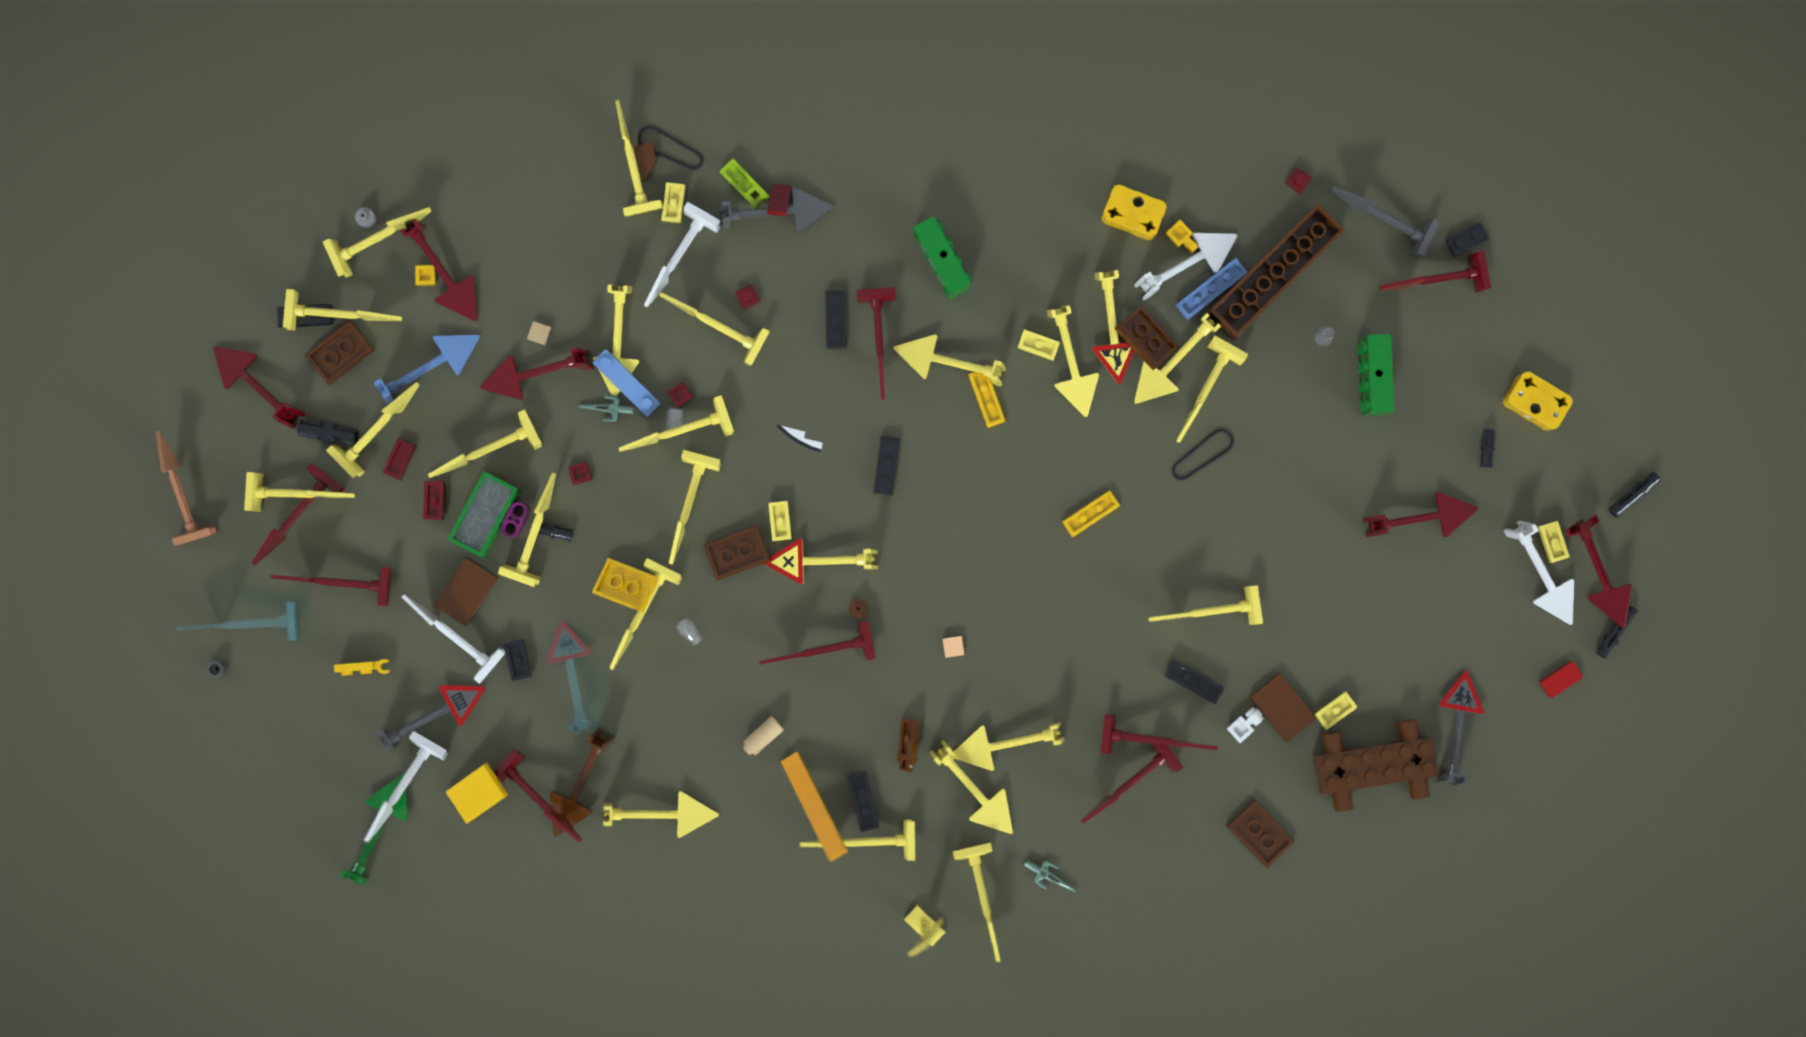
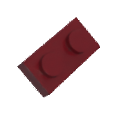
M424 481L423 519L444 520L445 482Z

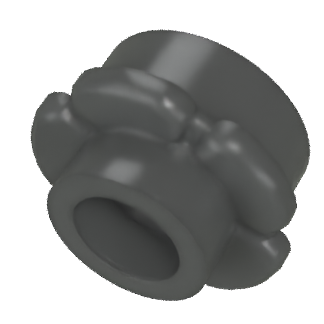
M215 659L208 665L207 671L213 678L223 677L226 674L225 669L227 666L225 662Z

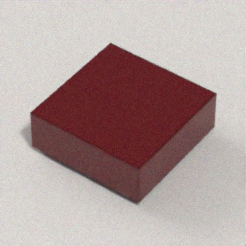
M683 381L667 392L677 408H680L694 398Z
M587 461L568 467L573 485L592 480Z

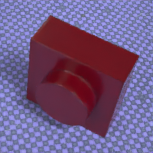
M1296 167L1285 184L1301 194L1312 177Z
M752 284L735 292L743 310L760 302Z

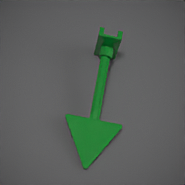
M404 775L399 776L368 798L365 804L381 810L384 802H389L390 796ZM406 789L399 800L392 806L393 812L391 813L392 816L403 821H408ZM385 822L369 842H366L352 870H343L340 878L353 880L356 885H366L369 878L363 875L366 868L365 864Z

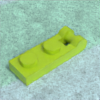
M734 159L729 161L719 171L754 209L760 208V204L770 198ZM756 191L759 195L753 199L751 195Z

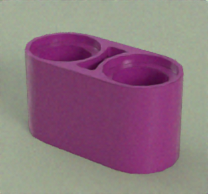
M516 502L509 508L501 527L502 533L505 536L515 538L522 533L530 515V508L526 504ZM522 506L524 509L523 515L518 517L516 515V509L517 507ZM510 524H515L516 531L513 534L508 532Z

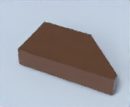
M653 142L634 146L642 181H646L647 176L657 163Z

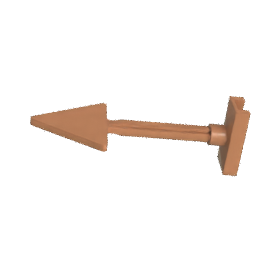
M156 431L162 473L169 472V478L187 531L172 538L174 546L217 533L215 525L198 528L191 514L179 477L175 472V469L179 468L180 465L162 433Z

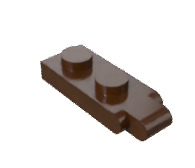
M901 719L897 757L901 771L912 772L913 765L916 764L921 722L919 720Z

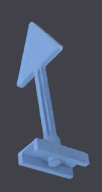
M434 336L433 339L442 352L440 355L395 382L391 381L385 384L381 379H378L374 384L389 405L394 401L392 394L399 391V388L445 361H448L456 375H460L480 336Z

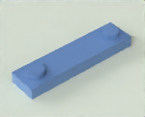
M1235 258L1175 306L1188 320L1248 272Z
M607 349L592 362L647 417L661 404Z

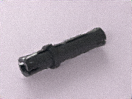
M1651 472L1643 481L1637 482L1635 484L1636 487L1609 508V512L1615 518H1618L1619 515L1643 495L1649 494L1651 488L1661 482L1659 475Z
M1629 605L1626 627L1622 628L1615 623L1610 632L1603 637L1604 641L1595 652L1597 655L1607 659L1613 647L1618 645V640L1636 613H1638L1637 609Z

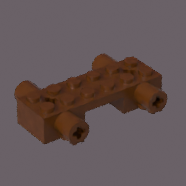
M1417 719L1398 721L1401 740L1371 747L1344 749L1341 731L1322 734L1324 752L1313 754L1318 790L1322 794L1332 793L1334 810L1336 812L1354 809L1351 790L1408 781L1411 799L1430 797L1427 778L1439 776L1433 739L1429 736L1420 737ZM1413 755L1416 756L1415 762H1411V758H1414ZM1336 767L1340 769V773L1338 775L1334 774V770H1337Z

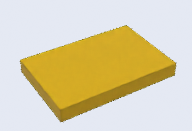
M607 558L592 593L643 613L659 578Z
M488 763L482 765L446 791V794L466 824L508 796Z

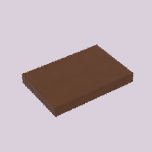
M1142 305L1114 328L1152 370L1156 369L1179 348L1176 342Z
M349 320L305 354V356L324 381L331 385L375 350L355 324Z
M758 525L704 545L716 581L771 561Z
M465 557L433 606L462 625L467 626L499 578Z
M1280 673L1250 696V699L1286 743L1317 719Z
M1255 799L1226 825L1266 868H1269L1295 843Z

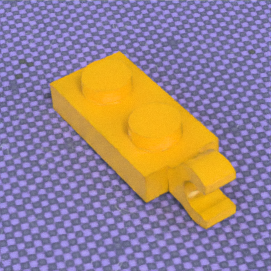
M382 659L374 662L334 665V672H341V676L353 675V671H360V674H370L372 669H376L381 674L390 673V670H384L382 666L384 663L390 662V660Z

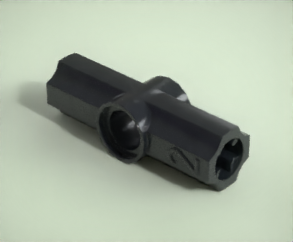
M301 419L297 427L299 436L316 438L319 441L355 445L359 440L358 429L342 427L334 423L323 421L320 423Z

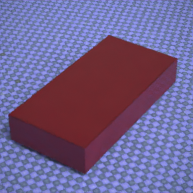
M772 185L767 209L768 215L787 216L792 186Z
M398 438L382 473L401 481L417 446Z

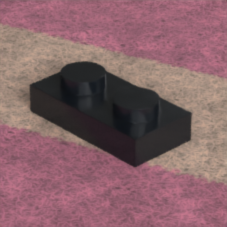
M1480 222L1446 239L1445 242L1453 257L1487 241L1489 237Z
M524 639L504 643L511 680L515 681L532 677Z

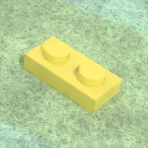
M666 182L662 221L681 223L686 190L685 184Z
M1024 329L1017 348L1053 361L1060 342Z
M788 501L768 503L772 541L792 539Z
M1558 521L1537 527L1549 563L1570 557Z
M1344 691L1314 713L1324 729L1327 730L1355 710L1357 706L1348 693Z

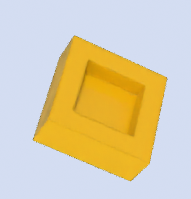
M433 265L415 266V283L417 286L436 285V269Z

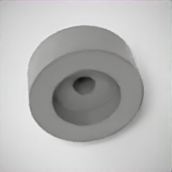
M364 207L356 212L355 219L360 226L369 228L375 224L376 215L371 209Z

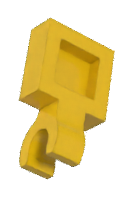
M1181 220L1166 232V235L1178 248L1183 244L1190 254L1197 250L1198 245L1190 238L1193 232Z

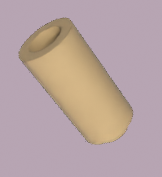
M771 715L743 741L745 744L743 749L749 755L753 753L756 756L783 732L784 728Z

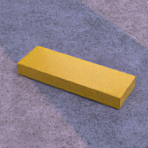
M977 372L968 374L987 428L1006 422L990 377L983 376V374Z
M1109 490L1062 521V523L1073 538L1118 508L1120 504Z

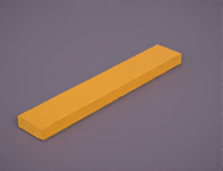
M798 752L793 753L782 760L781 763L829 861H833L848 852L800 754Z

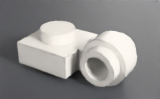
M1254 707L1245 713L1246 720L1240 716L1226 728L1239 743L1255 731L1250 725L1254 724L1257 726L1264 719L1262 717L1263 714Z

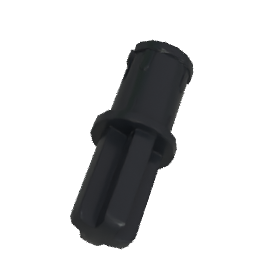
M1493 429L1483 430L1482 447H1480V467L1493 466V450L1496 449L1494 448L1495 431Z
M542 523L538 534L550 536L551 539L558 538L571 542L574 530L557 527V524L553 526Z

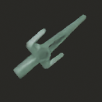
M604 395V398L613 400L611 404L578 405L579 408L611 413L612 417L602 419L609 422H616L619 419V413L634 414L635 407L621 406L619 397L613 395ZM597 407H608V410H607V409H600V408H597Z
M1026 860L1024 866L1037 873L1034 878V883L1047 889L1048 887L1041 882L1042 879H1047L1073 892L1076 891L1074 887L1048 870L1049 866L1058 869V865L1046 860L1040 867L1032 861ZM1048 875L1053 876L1054 878L1059 880V882L1049 878Z

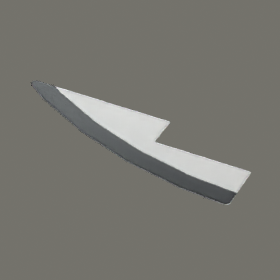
M777 425L793 441L810 450L821 452L823 443L805 439V431Z

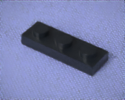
M825 291L826 348L846 349L845 291Z
M881 436L874 493L893 496L900 438Z
M1174 659L1164 675L1166 678L1213 704L1217 703L1225 688Z
M866 770L847 775L860 831L864 832L880 828Z

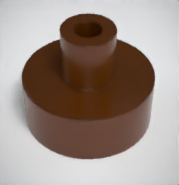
M855 599L849 605V612L855 618H862L868 612V605L862 599Z

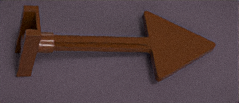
M599 728L589 736L586 742L591 745V752L570 797L567 798L555 791L550 792L553 810L556 813L563 814L572 826L593 812L591 809L577 803V799L598 754L605 751L615 739L613 735L608 739L599 735L601 732ZM553 822L554 837L565 832Z

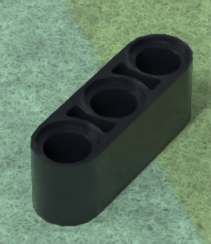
M332 304L305 305L312 308L333 309ZM285 306L277 307L279 328H283ZM305 315V317L297 316L296 327L334 324L333 317Z

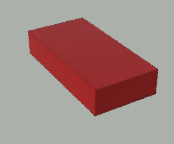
M1570 661L1539 683L1548 697L1554 698L1582 679L1583 675L1575 663Z

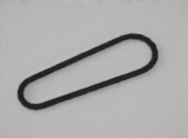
M646 126L640 130L638 134L640 145L642 144L640 139L642 132L646 129H654L698 155L700 164L696 167H691L655 151L657 155L692 170H697L702 166L703 157L700 153L653 126Z
M1226 430L1213 432L1173 466V476L1180 481L1186 480L1228 453L1234 444L1232 434ZM1223 432L1229 435L1231 444L1227 450L1183 478L1176 476L1175 468L1215 434Z

